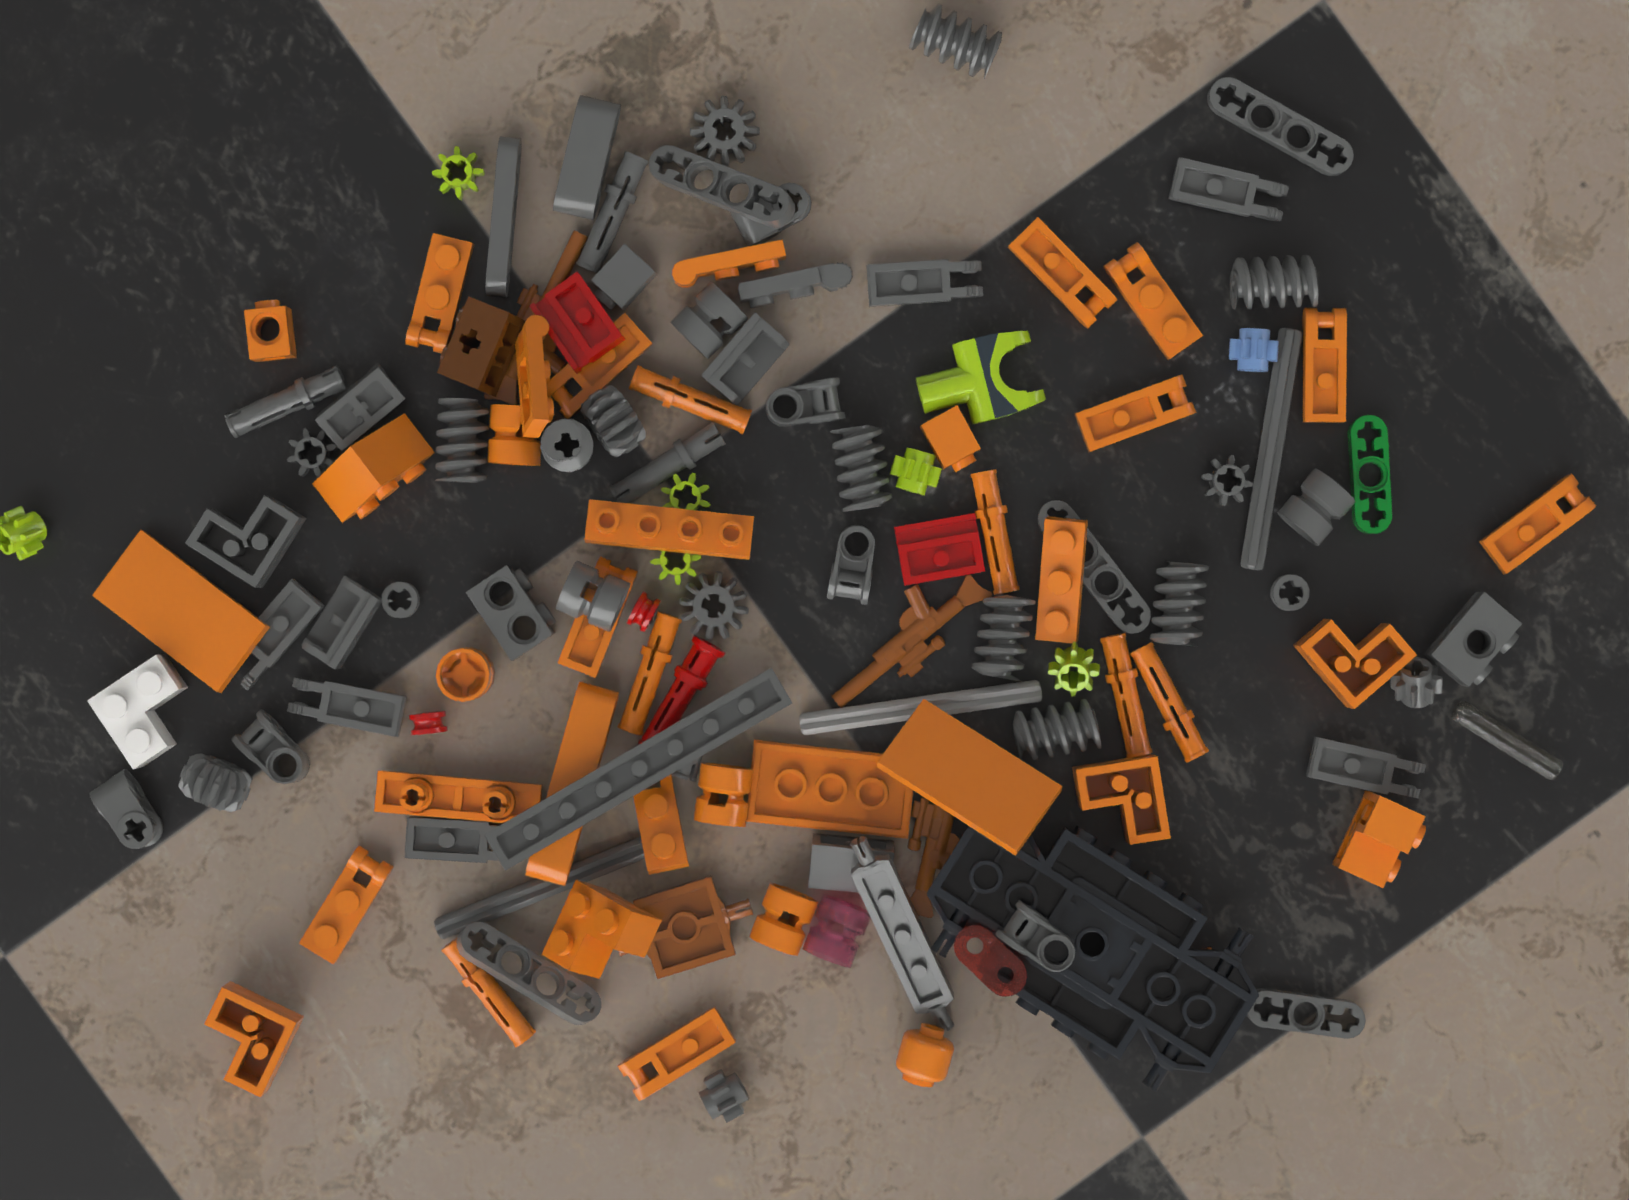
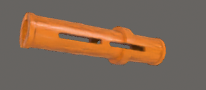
M637 366L629 390H634L662 401V406L668 409L672 405L738 431L740 434L744 433L752 413L751 409H745L714 395L680 383L681 378L676 376L670 379L644 369L642 366Z
M996 469L970 474L978 510L974 512L976 519L980 518L994 595L1020 590L1004 513H1008L1007 505H1002Z
M657 611V617L647 645H642L640 653L643 654L621 721L617 726L619 729L640 736L643 734V728L666 663H671L673 655L670 654V650L678 627L682 622V619Z
M1119 633L1102 637L1100 642L1103 646L1108 674L1105 675L1106 682L1111 683L1127 752L1126 757L1135 758L1151 754L1153 751L1150 747L1144 713L1135 677L1139 676L1138 670L1132 667L1126 633Z
M1153 642L1129 653L1165 720L1162 724L1165 731H1171L1185 757V762H1190L1209 752L1192 720L1195 717L1192 709L1187 711L1171 677L1154 648ZM1150 667H1153V669L1155 670L1165 692L1169 697L1168 699L1164 697L1158 683L1156 682L1150 670ZM1171 705L1174 707L1177 715L1179 716V719L1182 722L1188 734V737H1185L1181 727L1179 726V723L1176 720L1170 708Z
M456 937L441 951L463 977L461 980L466 988L470 986L492 1017L507 1034L515 1048L532 1037L536 1030L525 1019L494 976L460 955L457 949Z

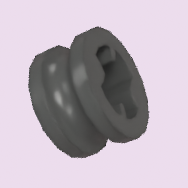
M1287 574L1278 577L1270 589L1273 603L1285 611L1298 610L1309 599L1310 589L1308 584L1302 577ZM1287 581L1291 582L1292 587L1300 588V597L1295 596L1294 598L1297 601L1289 605L1287 598H1280L1279 590L1286 588L1283 583Z
M395 582L385 588L381 603L388 615L394 618H406L413 615L419 608L420 595L418 590L410 583ZM406 589L411 594V597L407 598V600L412 601L408 609L400 607L395 610L391 606V602H395V600L390 599L392 592L402 593Z

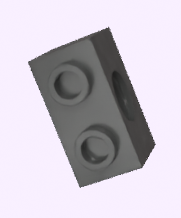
M1475 592L1426 650L1424 655L1461 686L1469 687L1472 683L1478 685L1491 672L1493 666L1489 663L1499 651L1502 654L1506 653L1519 638L1516 631L1522 623L1487 593ZM1474 630L1480 631L1485 640L1483 648L1477 653L1471 652L1467 646V638Z

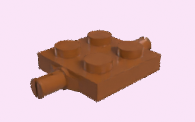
M712 875L633 900L634 905L662 920L647 952L648 957L652 961L657 979L736 955L730 935L731 921L754 915L752 907L736 912V910L751 906L749 898L725 906V903L717 894ZM618 951L620 957L629 954L622 951Z

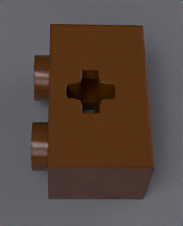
M468 296L465 306L457 314L456 328L452 338L441 353L440 367L437 373L496 397L515 351L516 338L522 330L525 320Z

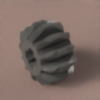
M721 96V108L717 110L711 100L705 101L704 104L709 115L706 116L697 111L693 115V118L704 126L690 128V135L692 137H704L694 145L695 151L697 153L702 152L710 147L706 159L715 161L717 154H722V165L729 167L730 163L729 154L734 153L739 163H743L745 157L740 148L743 147L753 152L756 149V144L746 137L760 134L759 127L745 126L756 118L755 112L753 110L748 111L740 116L744 107V101L738 99L733 108L729 109L728 97ZM724 122L731 123L732 133L735 136L730 140L726 136V141L718 140V132L715 127L718 124L724 127Z
M609 385L602 390L599 389L581 404V413L585 421L595 434L597 440L600 441L610 455L619 457L624 453H629L646 438L643 424L629 402H627L617 388Z
M716 571L714 585L712 586L709 585L708 577L705 573L699 574V580L703 589L699 590L694 584L688 582L685 586L686 589L696 596L694 600L686 597L679 600L681 605L693 606V611L681 615L682 621H688L695 616L698 619L690 632L695 635L700 631L703 624L707 625L705 637L709 641L713 640L714 627L719 626L723 639L730 637L725 625L726 622H729L738 630L742 628L743 624L733 617L734 612L739 614L749 613L748 607L735 606L736 600L747 597L746 591H740L732 596L730 591L736 586L738 580L732 577L725 588L721 587L723 573L720 571ZM710 594L719 595V602L726 604L724 613L718 612V618L709 617V610L703 608L704 599L711 600Z
M199 753L190 756L187 764H184L180 774L181 780L178 785L183 794L194 799V802L202 803L219 811L233 812L241 809L244 800H247L251 790L249 787L252 777L245 769L238 767L234 763L212 755L207 756Z

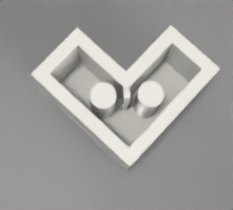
M158 654L87 701L132 769L144 767L177 745L155 710L187 689L188 686L166 654Z

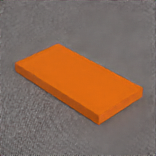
M144 530L138 532L92 595L218 693L223 692L270 628V626Z
M925 699L921 701L877 762L878 768L1015 856L1062 790V786Z
M754 739L751 764L753 774L751 790L748 793L747 803L749 805L746 822L908 839L913 790L877 767V762L883 753Z

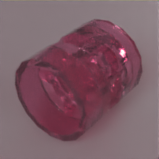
M823 894L815 914L819 923L818 925L810 926L802 949L826 961L851 968L859 949L856 937L864 935L871 917L868 911L862 907L834 896ZM834 922L845 925L843 933L831 929Z

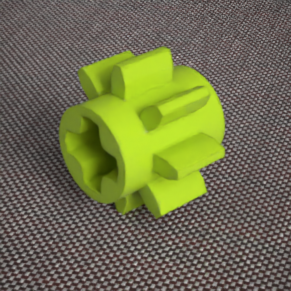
M455 146L454 155L448 158L443 154L438 155L443 164L441 169L432 171V175L445 180L439 189L443 194L448 192L450 188H453L457 198L462 200L464 190L471 188L475 192L479 191L474 182L476 177L485 175V171L472 166L478 158L476 153L473 152L465 158L462 156L460 148ZM454 165L459 168L467 165L464 168V172L467 174L466 179L461 181L455 178L451 182L453 174L450 169Z
M908 447L904 457L895 455L890 475L898 477L895 487L924 496L927 486L936 488L942 468L934 466L936 456Z
M693 472L689 476L688 482H682L680 477L674 474L673 480L676 485L672 489L667 487L661 488L662 492L670 495V502L664 504L663 507L681 509L679 508L680 501L675 498V493L677 491L684 492L686 486L692 487V494L697 497V502L695 504L688 503L686 509L697 510L699 506L707 508L711 505L707 501L702 500L701 493L706 492L710 488L709 485H702L698 488L694 484L696 474Z
M18 506L4 512V516L0 517V550L3 553L10 555L16 552L18 559L23 560L37 554L38 550L44 548L41 541L46 539L47 529L38 513L32 511L25 514L23 507Z
M661 551L660 558L650 561V564H661L663 568L658 579L663 580L668 574L675 576L676 585H681V574L687 572L690 576H697L695 570L690 567L692 561H698L702 559V556L686 553L683 556L684 562L687 563L685 568L675 567L672 571L667 567L670 561L666 557L668 551Z
M1073 642L1072 646L1064 651L1057 647L1055 649V659L1057 662H1050L1048 666V674L1058 675L1055 679L1054 688L1057 690L1062 687L1070 691L1071 696H1075L1076 691H1080L1083 688L1091 691L1093 689L1091 676H1098L1100 672V664L1090 663L1093 659L1094 650L1091 648L1085 651L1078 647L1076 642ZM1070 667H1078V671H1070Z

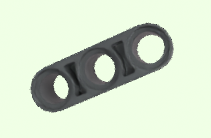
M580 95L556 189L553 211L590 220L595 219L619 122L621 104Z

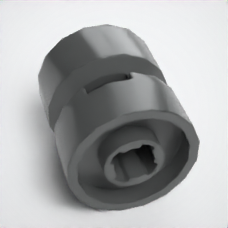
M710 282L695 297L696 305L694 307L686 306L670 322L706 359H709L724 344L722 337L724 334L733 335L748 320V317L713 282Z
M1314 468L1302 482V495H1291L1277 514L1303 538L1319 546L1333 530L1330 520H1340L1354 505L1355 500L1337 482L1322 471Z
M576 561L561 591L556 610L575 618H579L584 614L587 616L589 624L610 632L621 611L631 583L610 574L602 578L599 576L598 569ZM588 588L596 590L592 602L584 599Z

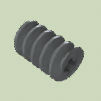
M937 4L930 12H927L925 8L909 44V49H916L923 41L925 42V56L929 57L938 48L940 49V63H945L953 55L955 56L954 69L959 70L966 62H969V76L974 77L981 69H984L985 79L1001 44L1002 32L998 31L990 39H987V25L983 24L974 33L971 32L972 18L968 17L958 26L956 25V11L953 10L943 19L941 18V4Z
M1291 255L1285 256L1282 265L1276 256H1270L1265 266L1260 257H1253L1249 268L1244 258L1237 257L1235 259L1230 274V300L1234 310L1239 298L1244 299L1247 309H1252L1255 297H1260L1264 309L1268 308L1272 296H1276L1280 308L1285 307L1288 296L1293 297L1296 307H1301L1304 295H1309L1313 307L1317 306L1319 296L1318 275L1310 255H1302L1298 265L1295 258Z
M438 398V403L449 408V410L437 415V420L448 424V427L437 430L436 436L447 440L448 443L436 447L435 452L447 457V460L435 464L436 470L446 473V477L436 479L435 481L476 483L487 479L486 474L475 470L476 466L488 463L487 458L476 454V450L488 446V442L478 438L477 434L489 430V425L478 421V417L490 413V409L478 404L479 400Z
M561 419L553 422L545 429L541 437L540 449L544 459L551 467L561 472H574L582 469L589 463L593 455L594 442L590 431L582 423L574 419ZM564 435H570L572 441H579V448L573 449V456L569 458L565 457L563 451L556 450V444L562 443Z
M864 425L830 431L831 433L843 436V438L832 444L833 449L845 451L843 456L834 460L835 465L847 467L848 469L837 476V481L850 484V487L839 493L841 498L852 500V503L844 507L842 512L881 507L884 502L893 498L892 493L880 491L879 489L890 482V477L877 474L878 470L888 465L886 460L875 458V454L885 449V444L872 442V438L883 433V429Z
M1166 561L1169 565L1157 568L1156 574L1167 579V582L1157 584L1154 587L1155 591L1165 595V599L1153 602V607L1163 611L1164 615L1151 619V623L1161 627L1162 631L1150 634L1149 639L1163 644L1199 647L1191 643L1190 639L1202 636L1203 632L1193 627L1192 623L1204 620V615L1193 610V607L1206 603V599L1195 594V590L1207 587V582L1196 577V575L1208 571L1209 566Z
M1003 594L984 598L983 604L993 609V612L982 614L980 620L990 625V629L978 631L977 636L988 643L987 645L975 647L974 652L985 658V660L972 663L971 668L982 675L1022 682L1011 675V672L1024 669L1025 664L1016 660L1014 655L1027 653L1028 648L1019 644L1017 639L1030 636V632L1021 627L1020 623L1033 620V616L1024 611L1023 606L1034 605L1036 601Z
M1080 699L1078 712L1074 710L1070 702H1064L1061 715H1059L1054 705H1048L1045 718H1043L1038 708H1032L1029 721L1026 720L1022 711H1015L1013 734L1017 755L1020 760H1022L1025 750L1029 752L1033 761L1038 760L1041 747H1044L1049 758L1054 757L1057 744H1060L1066 755L1070 754L1073 741L1077 742L1083 752L1086 751L1088 739L1090 738L1093 739L1098 749L1101 748L1095 711L1086 699Z

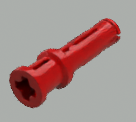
M693 635L691 639L693 645L683 663L676 665L674 668L675 672L673 675L676 679L658 707L642 738L638 741V745L681 720L697 690L702 691L703 688L707 687L708 682L706 678L717 659L724 657L725 651L711 642Z

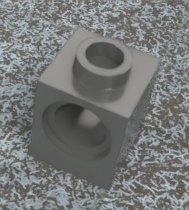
M623 244L591 280L598 287L594 295L610 310L617 305L625 311L657 274L626 244Z

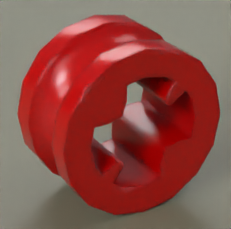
M643 591L627 620V624L631 626L636 623L640 626V631L645 633L661 600L657 598L656 600H650L647 596L648 593Z
M446 711L409 715V720H412L415 724L411 730V735L448 731V727L442 722L443 717L446 716Z

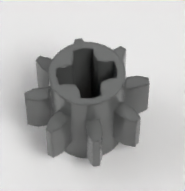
M304 428V439L299 442L289 440L290 445L295 447V455L290 456L287 461L291 463L298 462L302 465L298 475L304 477L310 469H314V473L318 478L324 473L322 468L327 465L331 466L335 462L331 459L332 452L339 448L336 444L328 445L325 442L328 435L324 430L319 432L317 438H314L311 431ZM311 443L315 447L322 448V453L317 455V463H314L313 460L305 459L304 456L305 453L310 451L309 444Z
M1234 455L1228 456L1224 466H1221L1218 460L1212 459L1210 463L1214 471L1211 474L1201 475V478L1209 481L1210 489L1204 495H1219L1220 506H1225L1228 496L1231 495L1237 502H1243L1244 499L1240 491L1243 487H1252L1254 484L1246 481L1244 473L1248 471L1250 466L1244 465L1240 468L1235 466ZM1227 470H1230V477L1236 479V486L1228 487L1226 492L1223 491L1224 484L1217 482V478L1219 475L1226 474Z
M1414 657L1400 672L1391 677V689L1395 690V700H1401L1403 704L1410 708H1423L1433 704L1434 694H1442L1443 677L1438 676V666L1431 665L1424 658Z
M720 1069L704 1078L707 1088L700 1091L699 1095L712 1119L723 1115L726 1123L744 1114L741 1104L748 1101L749 1096L735 1072L726 1077L723 1070Z

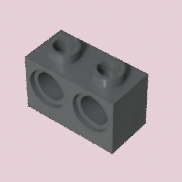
M506 565L468 590L466 594L509 659L514 661L555 634L551 625L556 623V620L544 602L537 605L528 591L534 587L521 568L514 571L511 565ZM502 581L509 583L514 591L512 601L504 606L497 604L492 596L494 586ZM521 616H529L536 623V633L528 640L520 638L515 632V623Z

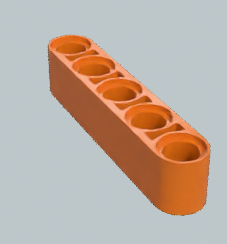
M579 682L546 798L600 767L619 698L618 691ZM583 826L530 856L525 876L566 886Z

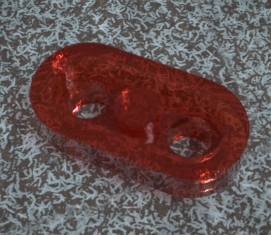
M974 924L968 925L959 931L954 942L955 954L959 961L996 995L1003 997L1013 996L1022 990L1027 978L1023 962L989 929L982 925ZM971 938H979L983 942V949L980 952L972 953L968 950L967 942ZM1002 967L1011 968L1014 972L1012 980L1008 982L1001 981L997 976L998 970Z

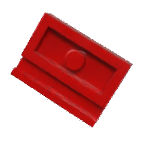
M578 271L546 293L542 300L529 306L535 315L542 316L547 320L549 336L577 374L590 362L594 363L626 340Z
M975 513L894 527L904 586L985 572Z

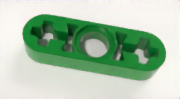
M1365 415L1355 419L1348 429L1351 496L1355 500L1352 506V520L1359 531L1366 534H1377L1386 530L1392 521L1388 429L1384 421L1379 417ZM1365 422L1370 423L1371 429L1378 431V437L1371 439V452L1380 450V458L1367 456L1358 459L1357 451H1366L1365 439L1358 438L1357 435L1358 430L1364 429ZM1366 463L1377 465L1381 471V479L1373 487L1365 486L1359 479V470ZM1382 490V498H1374V509L1382 511L1383 516L1382 519L1375 521V527H1370L1368 520H1362V512L1369 510V498L1360 500V492L1375 493Z

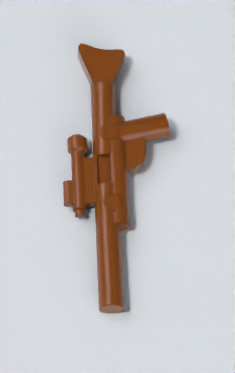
M575 230L573 231L542 296L537 295L539 286L533 284L529 290L522 289L516 302L521 305L516 315L517 317L526 321L528 317L535 315L529 306L542 300L546 293L569 278L588 239L587 236ZM547 333L543 340L544 360L550 362L551 372L556 375L567 363L554 353L557 346ZM516 350L496 397L485 393L484 397L486 399L504 401L510 405L518 404Z
M965 575L956 595L935 610L932 606H929L918 584L905 589L904 593L911 606L899 618V626L902 630L872 654L875 660L831 695V697L840 708H843L898 662L902 667L899 668L897 674L901 677L908 673L912 678L924 668L921 665L924 659L935 650H940L945 646V641L940 635H936L928 646L924 641L963 610L965 606L982 601L984 598H989L992 596V593L978 585L971 575Z
M922 797L920 801L914 800L911 817H915L916 821L912 838L909 839L907 848L912 851H919L922 844L921 836L927 838L915 891L910 899L918 916L932 918L934 914L927 891L933 883L936 869H942L960 839L956 834L951 833L954 816L936 804H929V800Z

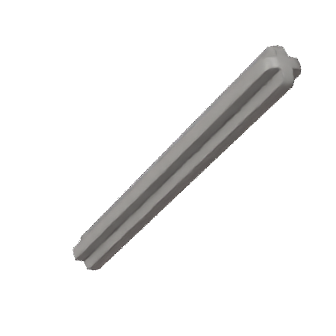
M1031 680L802 713L799 717L802 734L810 735L908 721L923 699L949 715L1035 703L1042 700L1041 685L1039 681Z

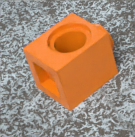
M264 300L255 302V309L244 310L250 360L263 362L297 358L292 309L287 306H280L279 300ZM276 319L280 326L279 334L274 340L265 341L261 336V327L265 321Z
M958 405L920 426L943 470L952 466L954 471L957 472L977 461L973 453L981 448Z

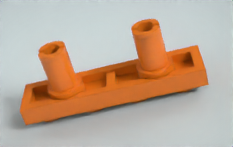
M589 499L584 540L585 543L750 560L754 516Z
M378 770L374 812L505 823L541 802L543 784Z

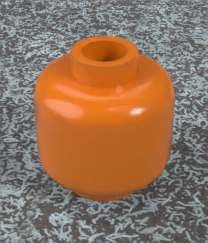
M921 1023L920 1029H910L903 1034L896 1059V1067L903 1073V1080L914 1085L931 1088L934 1082H941L947 1077L954 1045L948 1038L944 1037L945 1030L943 1028L928 1023Z

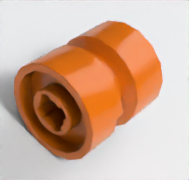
M491 405L489 428L495 431V436L488 440L487 462L541 466V442L534 437H523L520 405Z
M471 647L451 650L442 657L436 670L437 684L442 693L448 698L460 702L474 700L487 693L494 682L495 676L493 662L488 655L477 648Z
M701 762L698 786L703 789V794L696 797L694 820L722 826L746 827L749 804L743 797L745 794L750 793L753 769ZM719 793L728 794L726 803H719Z
M770 882L762 901L765 913L757 915L749 937L777 951L798 956L806 936L802 927L805 924L811 923L819 901L799 891ZM783 911L790 913L788 921L779 918Z

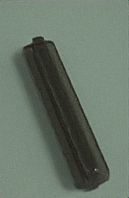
M1461 701L1455 707L1451 716L1455 722L1543 777L1554 780L1561 772L1563 767L1561 760L1470 703Z

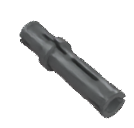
M627 151L623 154L624 157L612 184H607L605 187L606 198L592 226L581 256L576 262V265L596 274L603 266L629 204L634 205L637 199L634 193L644 169L649 161ZM628 177V180H627V183H626V185H625V187H624V190H623L622 193H621V190H622V187H623V185H624V183H625V180H626V178ZM620 193H621V196H620V198H619V201H618V203H617V206H616V208H615V210H614L615 203H616V201H617V199H618V197H619V195H620ZM611 216L610 222H609V224H608V226H607V229H606V231H605V233H604V235H603V238H602V240H601V242H600V245H599L598 249H596V247H597V245H598V242H599V240H600V238H601V235H602V233H603V231H604V228H605V226H606V224H607V222H608V219H609V217Z
M338 365L307 379L300 377L294 380V384L286 389L226 413L224 416L227 426L234 438H238L251 430L285 417L292 412L303 408L309 410L316 407V402L347 390V382Z
M711 422L708 426L683 442L681 439L673 442L674 447L614 485L608 486L613 497H616L625 490L630 489L619 496L616 501L631 503L683 469H693L697 466L696 461L717 448L726 445V442L721 433L709 441H705L718 433L717 427Z

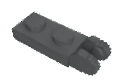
M1179 157L1168 199L1244 217L1251 215L1261 219L1280 222L1283 211L1271 206L1253 204L1254 196L1257 190L1274 197L1287 196L1289 186L1259 179V175Z
M949 259L866 265L869 307L951 302V299L983 296V287L977 285H966L957 288L950 287V273L974 274L982 271L981 261L949 262Z
M837 262L836 265L831 263L739 283L737 290L741 304L749 302L750 308H758L773 304V296L789 293L792 300L814 295L813 287L821 286L829 292L837 291L838 288L843 289V287H847L850 284L853 271L850 270L851 267H848L847 264Z
M291 579L258 617L270 628L251 652L259 659V662L243 677L241 685L246 690H249L261 678L268 667L272 668L325 606L295 579Z
M293 678L292 687H296L301 691L320 692L322 697L319 708L295 701L294 703L289 702L287 712L317 718L318 722L394 737L400 736L407 696L328 680L323 683L304 678Z
M1314 736L1306 776L1388 795L1391 792L1419 799L1421 789H1417L1409 784L1391 783L1394 767L1404 769L1406 772L1419 774L1425 772L1426 764L1397 758L1396 754Z
M408 816L405 858L487 863L488 860L499 861L493 850H489V843L484 834L502 824H490V822L463 819Z

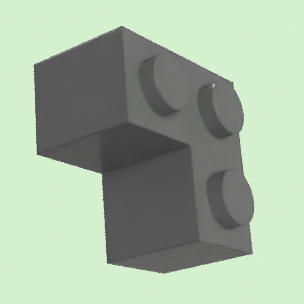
M264 495L245 527L218 510L207 508L185 544L251 586L264 588L307 518L274 497Z

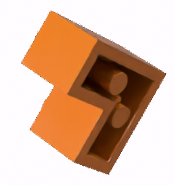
M404 413L351 445L312 484L342 523L356 514L360 519H363L380 506L376 500L377 498L381 501L400 487L397 482L403 479L406 484H409L427 470L423 463L435 452Z
M1323 619L1293 645L1345 707L1351 709L1358 707L1417 656L1394 627L1388 623H1381L1354 646L1332 619Z
M1148 754L1135 758H1124L1072 767L1078 807L1083 811L1119 805L1124 837L1129 845L1171 838L1158 756Z
M1366 790L1332 865L1384 888L1387 881L1392 882L1400 869L1401 860L1397 859L1400 851L1409 854L1411 847L1416 849L1420 845L1426 832V826L1422 824L1426 816Z
M575 880L542 955L568 971L600 979L613 949L645 958L662 920L606 888Z
M232 981L222 986L204 1025L241 1042L223 1080L261 1098L270 1089L304 1016Z

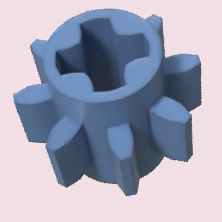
M1241 328L1239 329V339H1230L1229 360H1238V371L1268 372L1269 362H1278L1279 341L1270 340V330Z

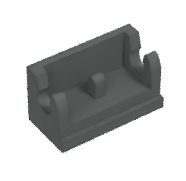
M755 312L702 373V377L729 401L739 405L790 344Z
M377 363L349 386L347 390L343 391L315 415V421L338 448L343 451L405 400V397L400 388L391 381L386 371Z
M344 576L310 633L301 644L302 649L333 669H341L381 605L382 598L349 577Z
M813 833L808 888L858 892L851 877V868L860 862L850 843L855 838H858L860 841V837ZM867 838L874 856L890 854L894 862L893 840Z

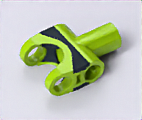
M1029 331L989 334L953 344L957 367L916 377L924 413L967 403L973 425L1010 416L1045 401L1044 389L1029 393L1026 390L1017 391L1009 388L1002 381L999 374V365L1002 357L1006 353L1013 351V348L1031 342Z

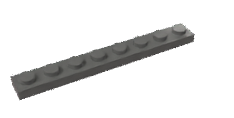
M770 668L489 831L484 836L506 871L792 704V701L774 670Z

